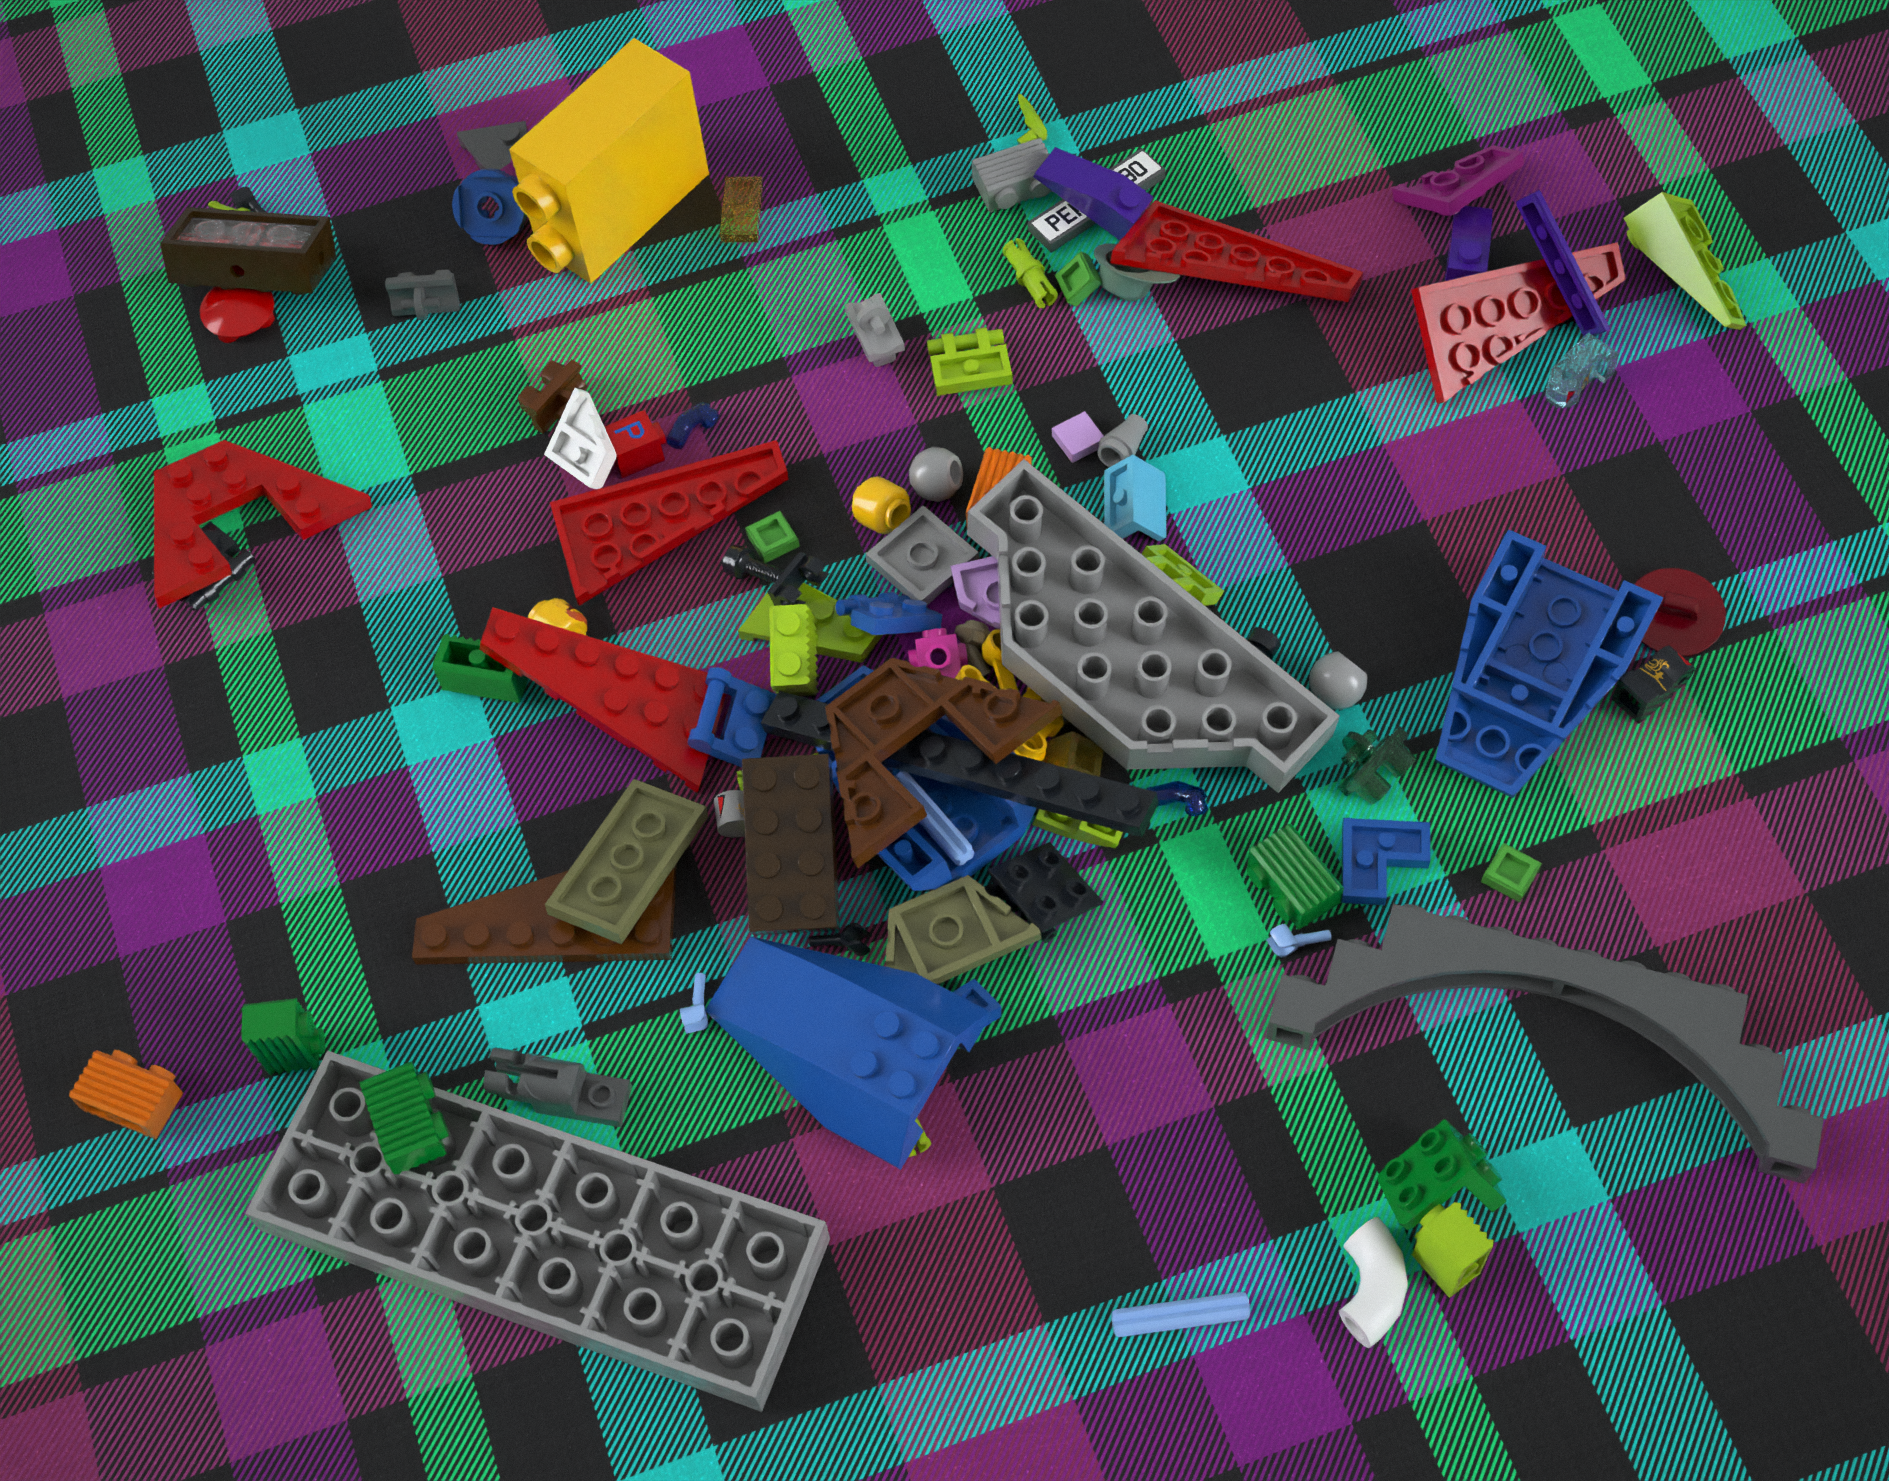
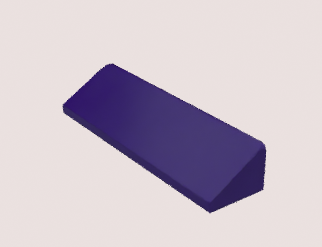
M1538 189L1516 201V205L1584 338L1587 339L1610 330L1541 191Z

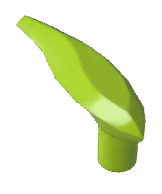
M1018 94L1019 105L1025 116V124L1029 128L1027 133L1017 139L1018 144L1037 138H1042V141L1046 140L1047 130L1039 115L1022 94Z

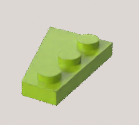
M803 583L798 589L802 594L797 600L806 602V605L817 619L815 623L817 627L815 633L818 636L815 639L818 644L815 647L818 651L817 654L863 663L883 635H872L852 626L849 615L839 616L837 614L836 602L838 600ZM768 592L739 628L738 634L740 639L754 642V639L758 638L770 641L769 607L774 606Z

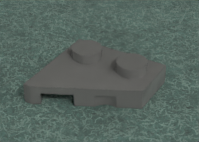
M526 121L460 131L457 132L460 146L470 152L480 169L493 168L500 170L510 163L511 154L509 149L528 133Z

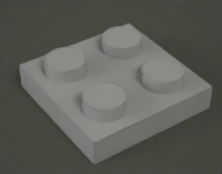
M925 506L919 508L865 553L867 563L904 595L909 596L910 599L924 601L927 605L954 583L950 566L979 559V552Z

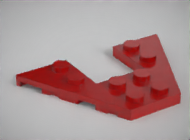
M226 440L154 471V597L157 607L160 609L232 575L229 562L199 525L265 495L300 538L305 540L372 508L370 496L364 492Z

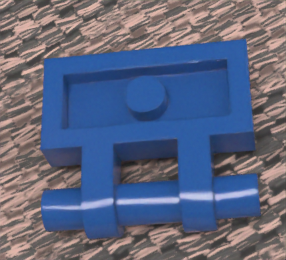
M885 592L879 594L878 597L868 598L865 594H855L849 596L848 599L836 602V612L839 616L849 615L852 626L872 635L922 632L941 628V613L927 608V603L924 601L910 599L907 595L898 596L895 592Z

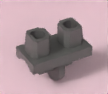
M449 269L436 270L432 275L417 276L412 272L399 273L397 277L386 278L385 286L390 297L393 316L416 314L418 320H427L428 313L456 312L460 310L454 273H451Z

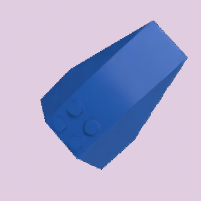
M1508 529L1471 599L1435 762L1514 798L1627 671L1663 597L1625 580L1619 591L1545 559V545Z
M864 665L816 701L827 704L831 703L873 672V670ZM945 715L925 729L972 742ZM816 747L819 754H829L832 760L833 782L840 794L834 752ZM884 766L893 776L902 771ZM909 773L972 845L974 856L971 860H967L964 865H956L920 823H917L877 855L913 891L935 890L967 875L971 877L1024 835L1037 808Z
M751 936L705 1009L733 1039L827 1130L900 1170L924 1131L915 1120L955 1051L959 1047L970 1052L992 1015L990 1011L916 973Z

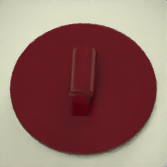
M1664 568L1644 575L1634 584L1663 597L1641 641L1650 649L1658 652L1663 647L1670 645L1680 655L1690 656L1708 649L1720 637L1726 620L1725 606L1716 588L1702 576L1684 569Z

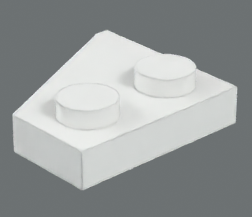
M574 388L544 455L588 487L600 489L609 475L617 454L590 394L587 391Z

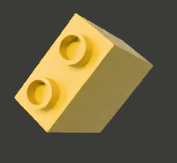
M635 38L509 149L519 182L512 190L513 197L520 209L529 217L533 234L527 239L529 250L547 270L559 273L566 267L590 284L709 175L690 72Z

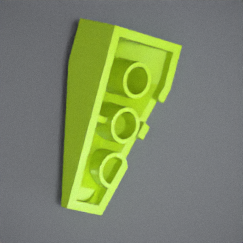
M1661 192L1624 217L1629 227L1627 236L1632 245L1649 257L1724 327L1741 330L1747 326L1733 290L1725 281L1720 280L1718 276L1724 270L1721 260L1714 257L1707 248L1708 245L1713 243V240L1692 200Z

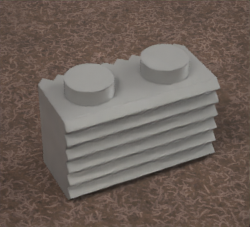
M1042 138L972 160V178L988 211L993 212L995 209L999 210L1000 208L1008 209L1014 206L1016 202L1020 203L1022 200L1027 201L1029 198L1033 199L1034 197L1041 198L1053 192L1033 177L1050 154L1047 148H1045Z

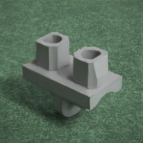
M874 294L869 299L860 303L845 304V312L868 361L873 362L876 367L894 362L896 360V353L904 351L905 346L881 294Z

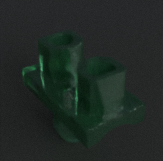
M1399 726L1390 736H1384L1374 747L1372 743L1377 739L1374 731L1368 729L1363 735L1353 731L1348 732L1342 740L1343 746L1347 751L1341 758L1342 762L1349 767L1356 760L1360 763L1337 788L1346 796L1355 791L1371 805L1378 802L1392 786L1376 770L1383 764L1398 778L1417 760L1402 743L1409 735Z

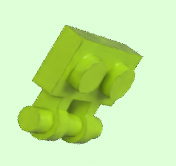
M984 327L975 329V333L953 336L952 332L941 334V338L927 340L928 354L934 355L930 356L937 396L1013 384L1012 371L1007 347L1004 344L1002 329L987 331V328Z
M1166 544L1146 546L1143 550L1142 555L1204 606L1217 604L1224 593V590Z

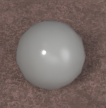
M940 447L922 450L912 460L908 472L910 484L916 494L929 501L940 502L951 498L960 489L963 482V469L959 458L951 451Z
M1337 651L1326 654L1315 662L1310 671L1309 686L1311 693L1331 709L1342 710L1352 707L1361 700L1367 689L1368 676L1357 665Z

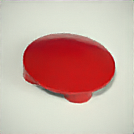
M215 286L206 294L201 303L200 317L204 326L211 333L217 335L220 341L231 343L239 337L249 335L260 328H267L272 325L275 319L273 313L274 297L271 291L258 292L255 289L245 288L225 290Z

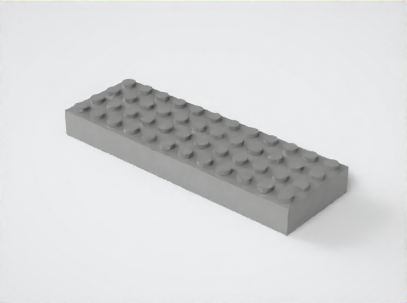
M330 1051L326 1052L245 1213L260 1231L760 1412L763 1411L830 1240L825 1221L435 1087L436 1097L429 1099V1103L433 1113L438 1111L442 1113L450 1136L442 1139L447 1154L443 1157H437L435 1160H429L426 1164H420L418 1167H412L409 1171L394 1174L383 1158V1153L380 1149L370 1113L359 1084L360 1081L386 1072V1070Z

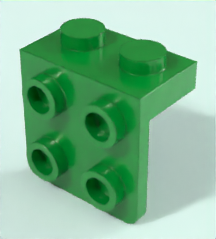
M1446 1119L1442 1120L1433 1129L1423 1133L1419 1140L1398 1158L1388 1162L1377 1178L1398 1223L1406 1230L1414 1228L1429 1211L1439 1204L1442 1205L1464 1186L1492 1213L1507 1202L1498 1186V1183L1502 1181V1177L1493 1165L1484 1158L1488 1155L1485 1148L1471 1133L1464 1137Z

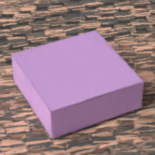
M1085 411L1052 428V437L1072 463L1097 451L1099 441L1104 436Z

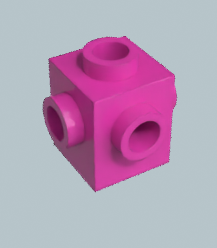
M946 628L922 631L923 638L915 639L916 649L908 650L909 663L911 665L938 669L943 676L955 678L960 669L968 665L965 642L957 643L956 634L947 635ZM933 653H942L946 661L941 665L934 664L930 659Z

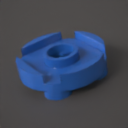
M486 168L472 172L457 187L452 201L454 218L460 228L463 227L471 235L470 238L481 244L496 245L508 241L522 231L527 215L520 209L513 197L512 190L519 184L517 177L499 169ZM488 196L492 197L494 202L499 205V210L495 211L494 217L489 216V211L482 208V203L488 201Z

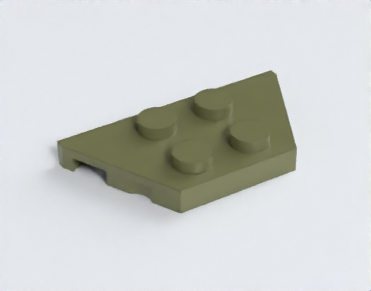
M967 875L889 909L886 967L916 973L935 984H939L1041 940V932L1033 923L1029 925L1013 913L1011 907L1000 898L989 895L985 891L984 886Z

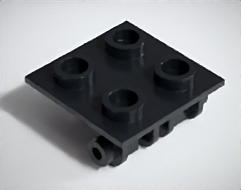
M1051 842L989 868L987 871L992 876L993 891L1005 900L1011 907L1012 912L1018 911L1017 916L1023 920L1027 919L1026 922L1029 925L1033 923L1039 928L1041 939L1044 943L1051 941L1057 935L1058 931L1054 927L1103 904L1101 898Z

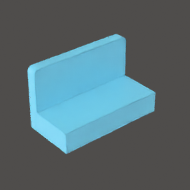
M1133 454L1104 470V524L1122 539L1138 530L1157 541L1165 539V473Z

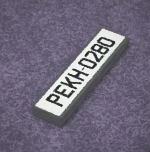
M1142 148L1110 168V170L1123 174L1145 191L1165 179V169ZM1062 199L1028 221V231L1052 253L1096 223Z

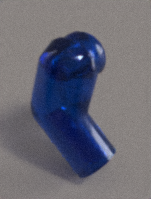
M700 402L681 413L666 438L667 444L675 449H683L693 428L699 423L706 429L714 426L719 418L718 411L710 407L711 404Z
M1173 781L1146 788V790L1157 792L1159 799L1157 807L1176 802L1185 803V812L1189 816L1201 815L1208 810V805L1205 801L1208 796L1200 787L1182 781Z

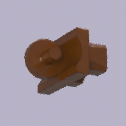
M571 359L565 366L551 360L544 367L541 374L542 381L547 386L542 391L532 386H526L518 395L520 407L531 416L534 429L544 434L557 419L560 421L574 388L585 391L587 385L580 375L581 364Z

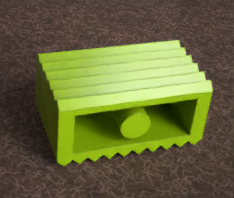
M806 604L769 607L770 678L772 689L776 694L779 691L801 697L815 696L819 692L816 688L819 684L816 680L818 677L816 673L818 669L816 662L818 659L815 656L818 653L815 648L818 645L815 641L818 637L815 633L817 630L815 625L817 619Z
M1456 1202L1446 1209L1439 1204L1421 1219L1420 1224L1423 1227L1414 1236L1418 1242L1411 1254L1449 1298L1481 1273L1493 1248V1240L1487 1239V1232H1480V1225L1474 1224V1218L1467 1217V1210H1461V1203Z

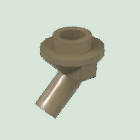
M969 620L965 624L956 626L954 632L961 643L965 642L968 664L976 667L983 677L991 673V670L982 658L980 650L982 649L983 642L990 634L989 627L975 620Z

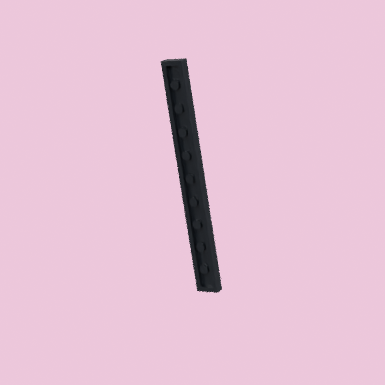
M779 691L761 721L765 733L833 751L830 737L831 730L825 706L828 704ZM927 730L921 732L881 762L882 765L1139 837L1143 836L1159 804L1157 792L1010 753L995 764L974 743Z

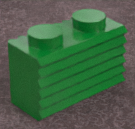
M448 633L442 636L432 668L436 678H438V682H440V686H442L441 690L515 703L521 702L529 679L528 677H520L479 650L480 639L473 641L472 638L466 640L464 636L458 639L456 635L450 637Z
M1287 824L1285 828H1281L1277 833H1273L1271 837H1267L1249 850L1247 864L1249 878L1257 888L1268 890L1270 896L1274 898L1273 906L1278 915L1286 922L1291 920L1297 929L1300 930L1341 903L1344 887L1292 824Z
M297 998L244 1004L242 1006V1041L270 1076L274 1072L280 1075L283 1071L289 1074L292 1070L298 1072L302 1068L306 1072L309 1068L315 1071L319 1067V1054H324L325 1052L324 1032L322 1028H316L311 1012L305 1011L300 1002L297 1001Z
M411 1061L359 1082L380 1149L383 1153V1158L394 1174L409 1171L412 1167H418L420 1164H426L429 1160H435L437 1157H443L447 1154L442 1139L450 1135L442 1113L440 1111L433 1113L429 1099L436 1097V1093L427 1071L419 1074Z

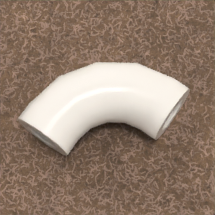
M1374 1217L1361 1226L1343 1246L1357 1264L1361 1281L1357 1294L1339 1310V1315L1350 1333L1367 1348L1377 1343L1398 1319L1408 1288L1403 1253L1389 1229L1379 1217Z

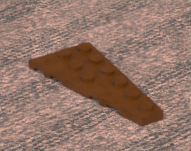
M677 863L622 944L547 914L545 903L568 871L416 918L412 959L416 965L672 960Z

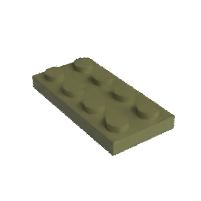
M633 779L545 903L547 914L622 944L708 818L707 807Z

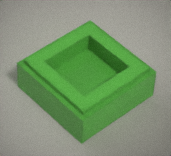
M1082 251L1055 275L1067 302L1075 307L1102 284L1090 256Z
M781 511L745 527L749 540L764 563L800 547L797 536Z
M1503 843L1485 871L1481 882L1520 903L1539 872L1542 863Z

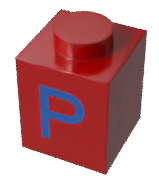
M645 410L604 426L617 454L614 463L622 478L665 461L661 446L667 443L664 432L658 421L651 423Z

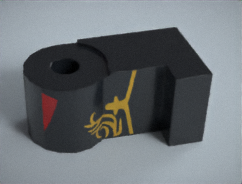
M1667 645L1637 670H1630L1618 680L1612 700L1640 724L1673 697L1674 693L1693 675L1695 667L1674 648ZM1629 694L1641 703L1640 707L1631 702Z

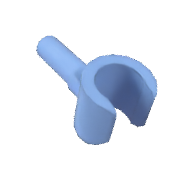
M1281 924L1270 931L1271 937L1267 938V942L1273 952L1283 958L1292 954L1298 947L1306 944L1330 941L1331 932L1324 930L1306 934L1301 933L1294 936L1286 924Z
M703 973L695 974L693 1006L680 1009L686 1034L704 1030L708 1027V1018L704 1006L706 975Z

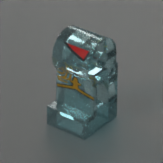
M1587 333L1551 369L1549 384L1545 391L1547 401L1558 408L1572 407L1579 400L1581 391L1592 380L1597 378L1605 383L1614 375L1619 353L1590 333Z

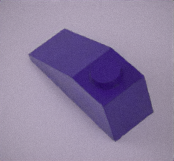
M1056 147L1033 176L1118 240H1121L1148 209L1154 198L1123 174Z
M1464 206L1460 212L1453 215L1444 281L1487 272L1493 209Z

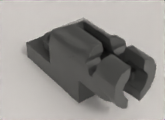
M497 1047L492 1049L489 1057L491 1060L496 1061L497 1072L485 1070L483 1082L486 1093L496 1094L508 1100L530 1103L535 1112L539 1114L622 1128L632 1090L630 1080L587 1073L584 1065L581 1063L553 1059L533 1053L522 1054L519 1051ZM507 1074L520 1077L519 1082L513 1083Z

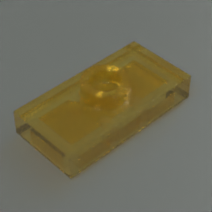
M762 176L725 177L720 226L721 242H758L763 193Z

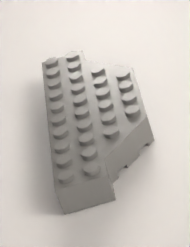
M1025 459L1016 465L968 511L967 535L997 559L1002 665L1047 703L1051 704L1052 700L1058 701L1063 711L1061 715L1126 770L1246 766L1279 793L1333 737L1340 715Z

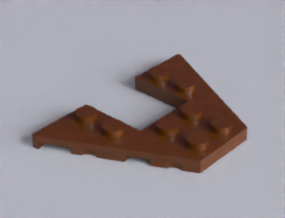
M890 658L825 706L831 730L832 749L836 758L839 789L845 809L844 817L852 849L851 856L857 868L927 817L924 806L881 764L882 761L945 715L997 764L1063 714L1060 703L1052 700L1050 704L1023 697L1018 690L1011 688L1000 690L991 683L969 677L959 680L943 676L938 669L926 666L915 667L907 661Z

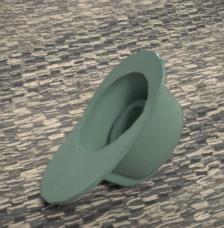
M1106 243L1098 245L1094 249V257L1100 263L1099 276L1102 281V288L1126 301H1137L1145 297L1153 284L1174 282L1180 277L1179 274L1110 263L1112 250L1117 244Z

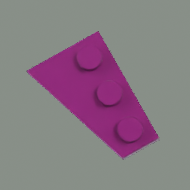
M1495 145L1455 161V169L1441 173L1431 171L1421 176L1422 183L1407 188V185L1403 183L1392 188L1394 202L1437 212L1442 216L1455 215L1460 212L1461 208L1474 199L1483 196L1487 190L1506 180L1513 172L1524 166L1523 152Z

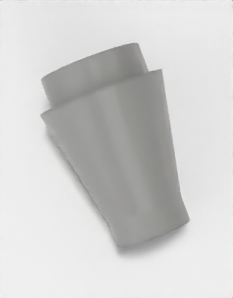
M1131 414L1124 422L1103 436L1099 441L1097 452L1102 463L1107 467H1111L1132 454L1135 455L1142 437L1148 429L1147 422L1141 416Z

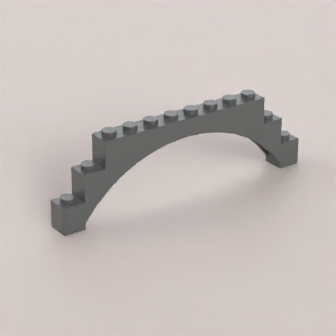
M1393 904L1381 950L1372 948L1369 943L1362 940L1350 939L1345 941L1338 939L1325 986L1317 984L1314 979L1305 975H1293L1291 977L1281 975L1266 1039L1306 1050L1310 1049L1312 1039L1342 1020L1372 1006L1404 996L1440 989L1474 987L1511 989L1558 998L1596 1011L1647 1038L1691 1071L1720 1101L1742 1130L1759 1159L1758 1172L1804 1184L1816 1169L1824 1118L1811 1115L1803 1107L1794 1105L1777 1106L1785 1055L1773 1053L1769 1047L1760 1044H1740L1748 995L1738 993L1728 985L1703 984L1692 981L1688 976L1681 973H1661L1646 969L1644 965L1635 961L1618 962L1606 959L1592 950L1579 949L1575 951L1560 947L1549 939H1529L1517 936L1503 927L1486 928L1471 924L1467 919L1460 916L1449 915L1444 917L1428 913L1424 908L1413 904H1405L1403 906Z

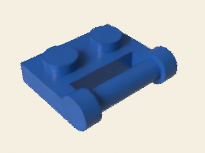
M710 668L705 680L708 688L697 726L691 729L687 743L695 750L742 767V759L761 758L767 736L761 721L777 694L735 678L729 671L723 668ZM725 693L732 696L720 739L714 736L712 730L722 695Z

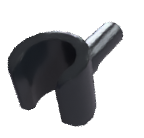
M242 187L230 193L236 209L243 207L246 209L251 208L253 212H266L257 203L249 187Z
M850 923L841 933L810 936L809 945L811 947L846 946L855 955L864 956L870 952V948L860 940L865 937H872V934L860 924Z

